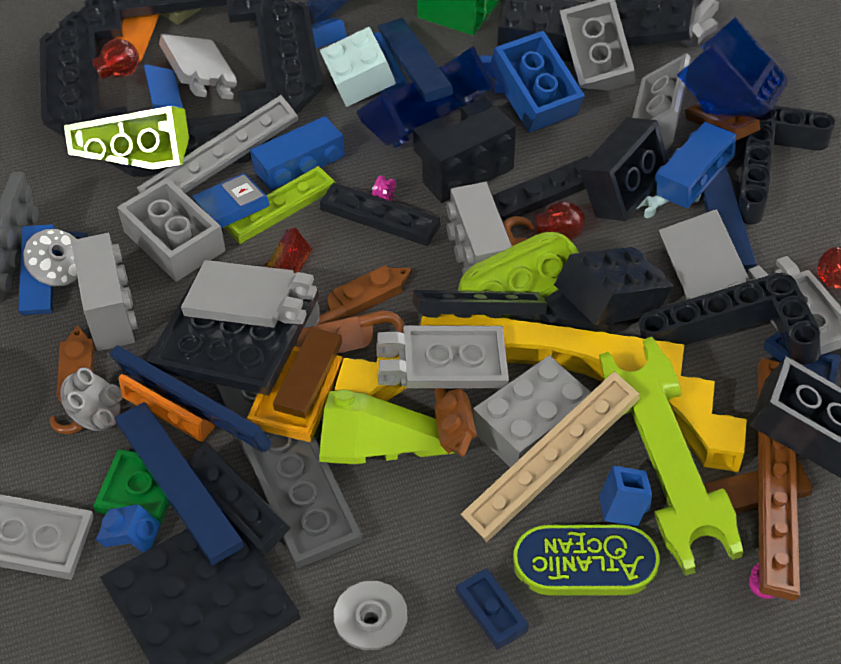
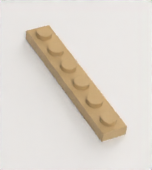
M614 371L461 513L462 517L488 542L640 400L639 393Z

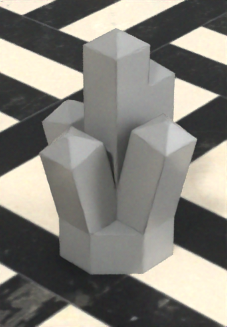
M704 0L699 7L696 6L691 40L680 41L682 44L688 47L697 46L705 37L717 31L718 23L711 17L718 10L719 2Z

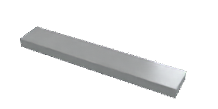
M280 95L186 155L182 165L166 168L138 186L137 190L140 194L168 178L184 193H187L250 152V149L261 145L298 121V115Z

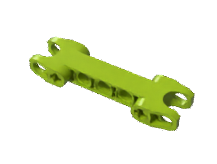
M649 337L643 340L644 355L647 361L643 368L632 372L624 371L616 365L609 351L599 354L604 380L615 371L640 395V400L625 414L632 413L669 505L654 511L660 533L666 548L674 556L681 570L687 576L696 573V566L690 546L697 538L702 536L717 538L724 545L728 556L732 560L742 557L743 548L737 529L736 513L726 491L722 488L710 493L706 492L668 402L669 399L681 396L679 381L668 357L659 348L654 338Z

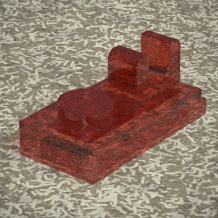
M297 228L287 229L275 248L271 259L264 266L293 270L294 273L300 272L312 248Z

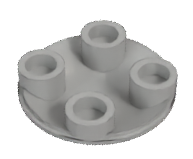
M80 368L63 381L60 389L62 405L67 414L77 424L93 431L108 430L116 424L114 417L120 415V401L123 398L118 386L109 384L100 376L93 374L88 368Z

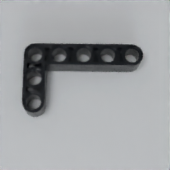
M757 104L751 108L749 116L759 120L760 130L745 136L737 203L745 224L754 225L763 218L769 194L773 145L818 151L826 149L830 143L835 125V119L832 115L821 111L769 104Z
M782 272L646 312L639 320L642 339L653 337L656 341H669L685 346L773 319L792 360L802 365H808L816 362L821 354L819 326L793 276Z

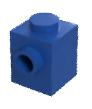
M612 466L599 495L604 521L632 526L639 525L643 514L649 511L652 501V492L646 471Z

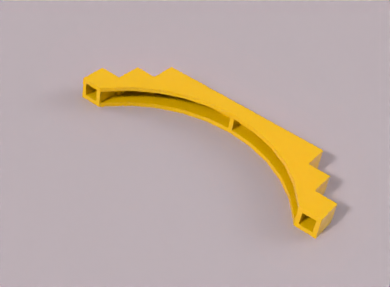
M441 314L437 318H429L422 315L420 326H503L507 363L536 365L550 355L565 370L585 374L602 382L604 381L599 354L609 351L616 365L620 369L629 372L637 371L647 363L643 349L644 339L635 336L587 331L572 327L546 325L539 322L512 320L505 317L490 318L478 314H472L470 318H460L453 314ZM656 341L659 348L670 360L680 384L681 396L669 399L668 402L686 444L704 467L739 472L744 456L747 419L736 418L731 415L712 414L715 381L704 380L699 377L681 376L684 345L669 341ZM399 355L394 358L378 357L376 363L364 359L344 358L334 390H350L354 393H364L388 401L407 388L406 386H401V382L395 386L378 385L379 360L399 359Z

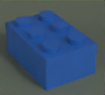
M544 31L495 47L489 69L529 133L577 115L585 95Z

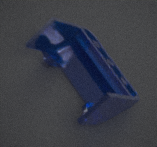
M734 17L701 46L704 52L677 74L679 79L699 100L698 105L702 111L715 116H764L773 109L788 84L784 72L737 17Z
M473 46L447 64L439 67L452 85V95L427 103L413 82H410L389 94L386 92L382 93L356 111L360 121L386 146L393 144L394 148H397L409 141L407 135L413 133V129L434 119H439L459 107L461 109V107L474 102L475 98L493 89L495 85Z

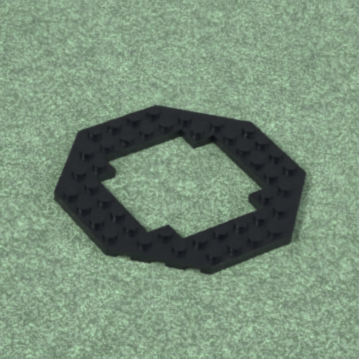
M85 0V6L78 12L73 10L59 22L60 27L52 34L47 32L40 38L41 118L43 124L66 138L64 125L128 114L126 106L100 110L96 40L122 37V18L227 5L230 23L256 20L266 88L239 92L241 112L186 119L189 140L185 156L280 95L297 114L322 90V80L308 5L301 1L295 3L291 0ZM248 152L231 164L248 162L251 159V152ZM106 161L132 177L158 174L166 169L155 170Z

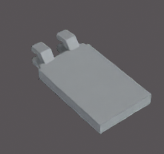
M161 34L159 41L161 49L180 82L189 84L195 96L206 97L207 91L204 89V85L216 86V91L222 99H233L234 94L230 91V88L236 87V77L212 40Z
M717 209L659 230L661 240L687 300L749 281L748 275Z
M788 256L776 259V265L780 269L776 270L775 273L782 272L793 276L819 326L821 340L820 355L841 348V306L810 270L800 273L798 266ZM760 265L748 269V275L753 278L749 281L768 276ZM773 319L770 320V322H771V323L774 325V327L777 329V327H776V325H775Z
M204 260L181 309L184 316L266 327H275L277 321L303 324L307 314L306 310H301L303 306L302 299L313 300L317 288L312 285L314 278L311 274L294 273L293 270Z
M404 325L403 333L378 332L377 357L394 358L399 355V359L379 360L378 385L395 386L401 382V386H406V388H503L509 382L503 326Z
M0 495V567L72 580L94 519L92 511Z

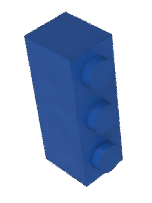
M326 116L250 149L253 170L270 191L291 182L317 166L321 168L345 157L343 135Z
M704 122L697 131L691 133L688 141L681 148L675 150L668 163L658 169L655 176L657 196L688 209L735 156L736 134Z

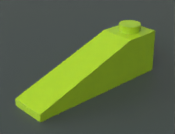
M174 106L64 125L69 155L155 170L182 165L189 140L185 109Z
M350 390L329 391L324 407L319 462L362 464L366 463V457L385 455L386 461L398 460V455L414 452L420 457L448 454L440 445L436 419L364 393H354Z

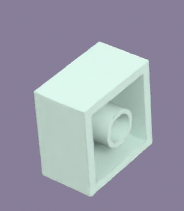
M370 27L320 50L346 107L396 84L387 60Z

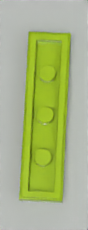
M317 166L266 195L270 204L268 207L223 228L239 244H242L320 199L326 194L333 182H336Z

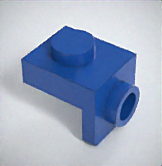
M139 504L109 509L102 520V526L96 540L104 547L131 543L144 553L152 548L160 528V522Z

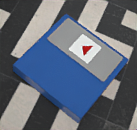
M245 173L192 196L193 201L214 219L221 228L270 205L268 197Z

